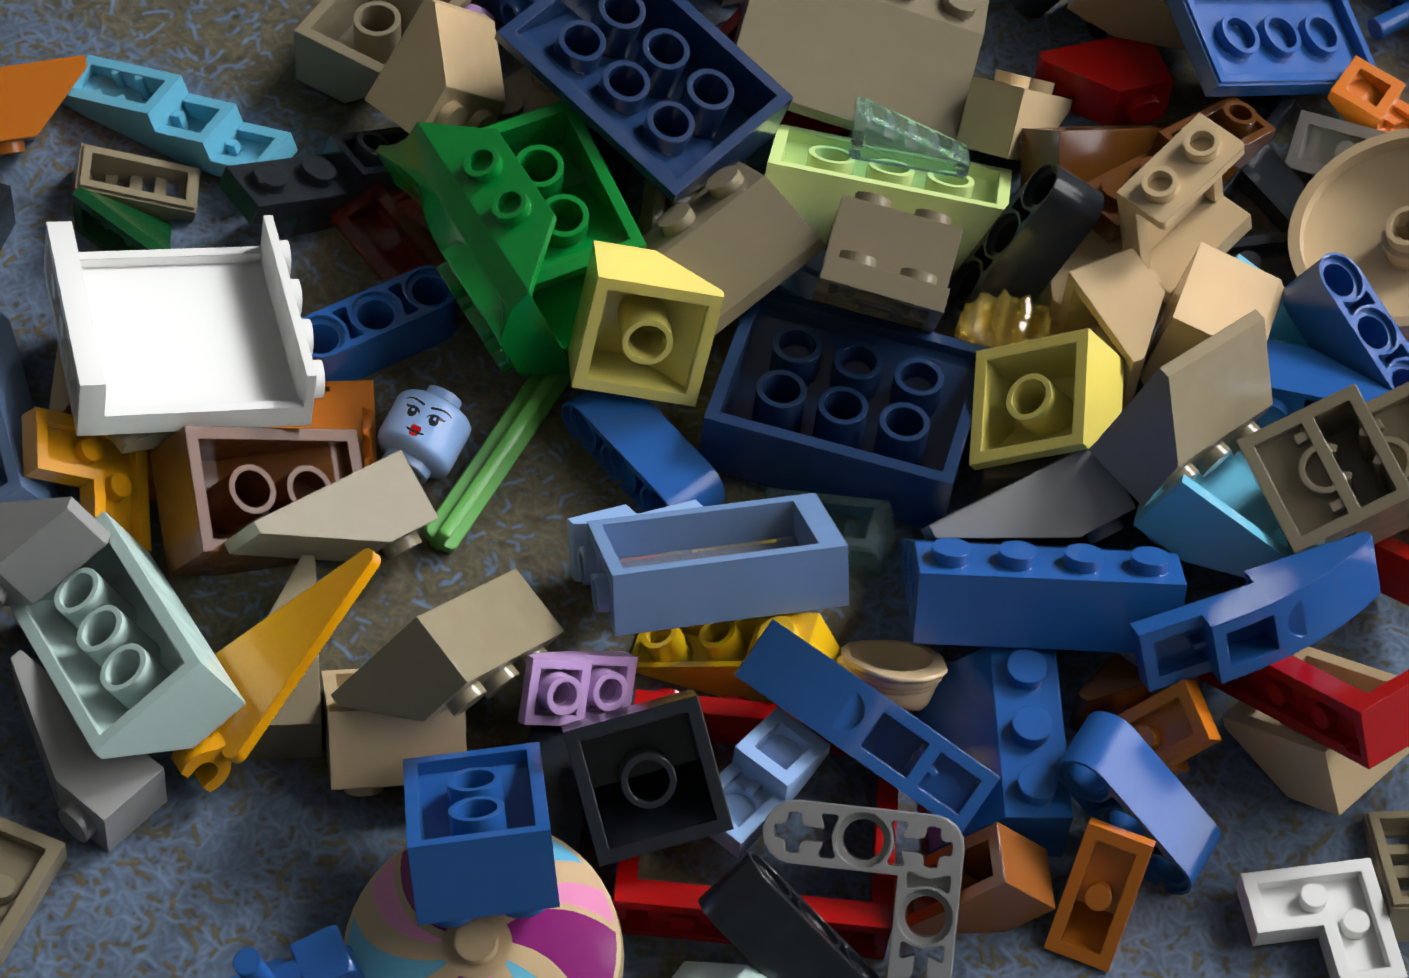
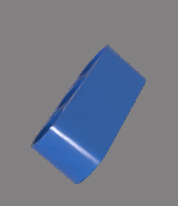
M1337 252L1327 253L1285 287L1282 295L1284 307L1310 348L1323 353L1389 390L1409 382V343L1360 268L1352 259Z
M425 265L417 267L302 318L311 320L314 339L312 359L322 360L325 381H357L441 344L453 336L457 329L458 303L437 271V266Z
M585 390L562 405V419L569 434L575 440L580 438L584 440L579 443L581 447L615 482L619 479L623 481L619 486L643 512L691 500H697L703 506L724 503L725 489L715 469L648 399Z
M1095 711L1089 714L1055 769L1057 778L1090 817L1156 841L1143 876L1144 879L1156 886L1161 881L1166 884L1164 890L1173 895L1189 893L1221 838L1220 829L1127 721L1105 711Z

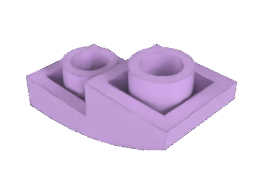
M559 651L527 655L518 722L524 725L560 726L631 706L638 657L624 651Z

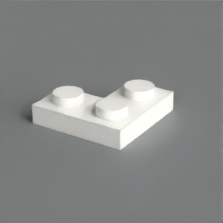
M1371 858L1240 874L1236 890L1253 946L1318 938L1330 978H1408Z

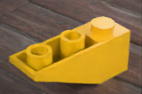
M788 613L639 633L631 654L638 657L636 673L718 697L738 695L750 701L774 703L734 675L772 619L835 662L840 657L841 648L820 613Z

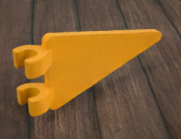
M370 548L363 549L215 654L246 704L196 747L173 751L170 758L182 775L189 778L194 773L202 787L212 792L227 779L230 773L231 761L239 764L247 758L380 566L381 558Z

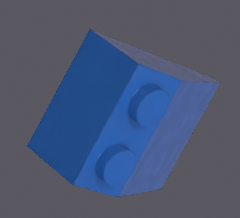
M539 742L403 759L407 853L417 926L435 924L440 927L452 928L468 924L474 918L503 914L511 918H529L540 914L545 909L560 907Z

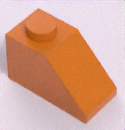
M85 55L0 67V157L26 152L24 141L35 140L85 72L87 68Z

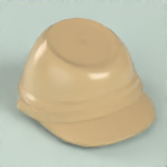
M862 640L849 642L841 648L840 657L837 658L838 664L906 711L924 709L929 704L939 682L948 672L944 657L940 653L929 647L913 644V642Z

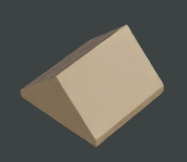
M1201 242L1167 301L1141 372L1140 379L1143 385L1149 381L1160 367L1255 309L1265 319L1266 339H1268L1285 289L1281 279Z

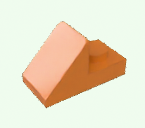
M1182 679L1117 715L1127 721L1140 734L1175 776L1190 770L1187 762L1188 758L1222 741L1196 680Z
M1091 817L1044 948L1109 972L1139 893L1138 890L1156 841Z

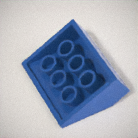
M899 538V556L913 644L1135 653L1129 624L1184 606L1187 583L1178 553L1168 552L1156 547L1123 548L1100 547L1083 543L1072 545L1033 544L1016 540L988 542L964 541L957 538H940L937 540Z

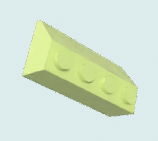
M780 124L771 148L765 176L819 235L824 244H828L827 240L842 195L855 197L857 191L883 196L892 202L890 208L914 215L916 209H929L949 216L952 219L951 226L964 229L951 273L954 276L961 264L1008 206L1012 170Z

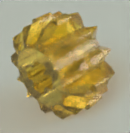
M1005 289L999 297L981 292L976 302L965 303L963 312L958 317L954 338L994 348L1059 334V323L1050 318V307L1032 305L1030 294L1016 298L1011 297Z

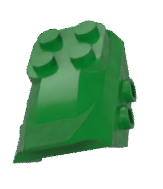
M416 122L406 139L389 146L379 145L376 153L395 184L422 206L433 239L446 260L438 265L436 269L474 330L482 339L501 372L504 374L514 368L521 378L526 374L551 375L568 370L567 349L586 273L534 291L557 218L498 129Z

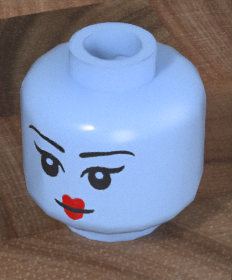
M429 385L426 391L410 389L401 392L377 435L378 446L384 453L382 459L402 450L420 484L426 483L428 478L437 479L447 476L471 432V426L467 417L459 410L462 405L461 400L452 392L436 385Z

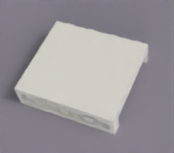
M263 215L260 246L78 252L72 221L46 222L44 276L77 436L177 432L184 426L262 428L311 425L314 399L323 398L325 393L324 366L322 360L312 359L314 345L312 323L310 319H301V284L299 279H290L291 250L289 241L279 240L273 215Z

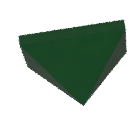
M82 187L71 193L75 231L103 251L172 249L171 224L167 221Z

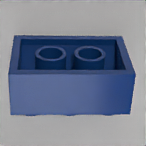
M984 647L946 665L948 672L936 687L929 704L924 709L917 711L918 719L1001 777L963 831V837L965 838L999 822L1046 848L1048 857H1062L1073 820L1071 794L1061 784L1055 770L1066 752L1056 650ZM925 808L926 814H933ZM928 828V855L952 844L941 839L940 828Z

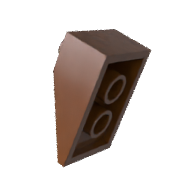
M184 426L150 452L168 576H219L297 565L300 560L299 558L229 554L223 542L252 522L363 469L357 430Z

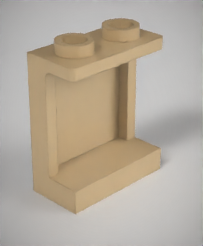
M1200 112L1116 192L1123 251L1133 247L1147 268L1150 267L1157 272L1165 291L1163 299L1165 303L1170 298L1201 242L1227 253L1252 228L1251 214L1223 196L1222 175L1244 155V143Z

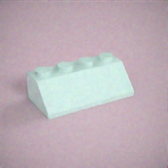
M103 511L95 519L111 533L107 545L34 605L9 607L97 756L101 759L194 748L214 730L223 725L246 702L151 554L107 512Z

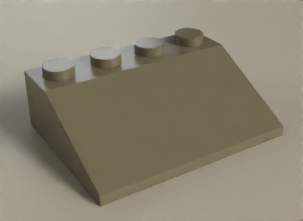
M744 0L734 43L794 97L787 109L788 111L904 148L951 158L984 36L989 0Z

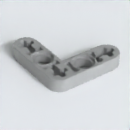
M790 800L773 808L765 819L763 838L769 852L778 860L791 864L898 875L887 978H909L914 971L916 953L901 955L902 941L922 949L943 946V960L929 955L927 978H952L965 851L964 837L955 823L949 818L936 814L807 800ZM796 811L802 813L803 825L824 829L827 827L824 813L838 815L839 818L832 833V846L835 857L820 854L825 843L823 840L807 839L801 842L799 851L789 850L787 838L776 834L777 823L788 822L791 812ZM857 819L871 820L883 832L884 843L882 850L870 859L854 857L848 852L844 843L846 828ZM893 821L906 822L908 824L903 835L905 838H925L929 827L940 828L941 839L945 842H951L953 845L952 855H941L937 866H929L925 864L924 853L903 849L902 858L904 864L890 863L889 858L896 843ZM920 896L936 898L942 903L946 911L945 925L940 932L934 935L923 936L916 934L906 921L908 905L912 900Z

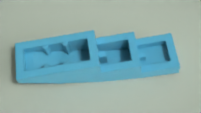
M93 55L86 57L87 68L62 102V104L81 115L178 162L201 168V171L218 177L222 176L226 166L292 158L298 151L291 132L243 122L235 103L188 93L181 75Z

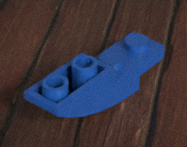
M1364 531L1244 571L1245 586L1130 623L1140 681L1149 692L1173 685L1182 679H1191L1213 672L1221 684L1283 660L1329 635L1361 612L1381 593L1372 535L1368 531Z
M773 619L734 673L743 682L931 813L949 818L959 827L961 833H963L1001 778L921 720Z

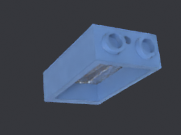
M816 493L587 521L588 545L578 547L581 581L583 585H590L594 610L596 613L605 612L615 636L849 606L848 544Z

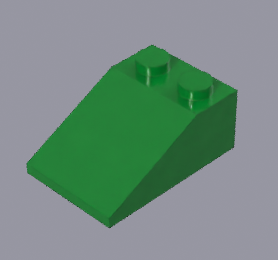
M562 100L483 127L498 129L557 218L534 291L586 273L594 240L647 248V244L584 121Z

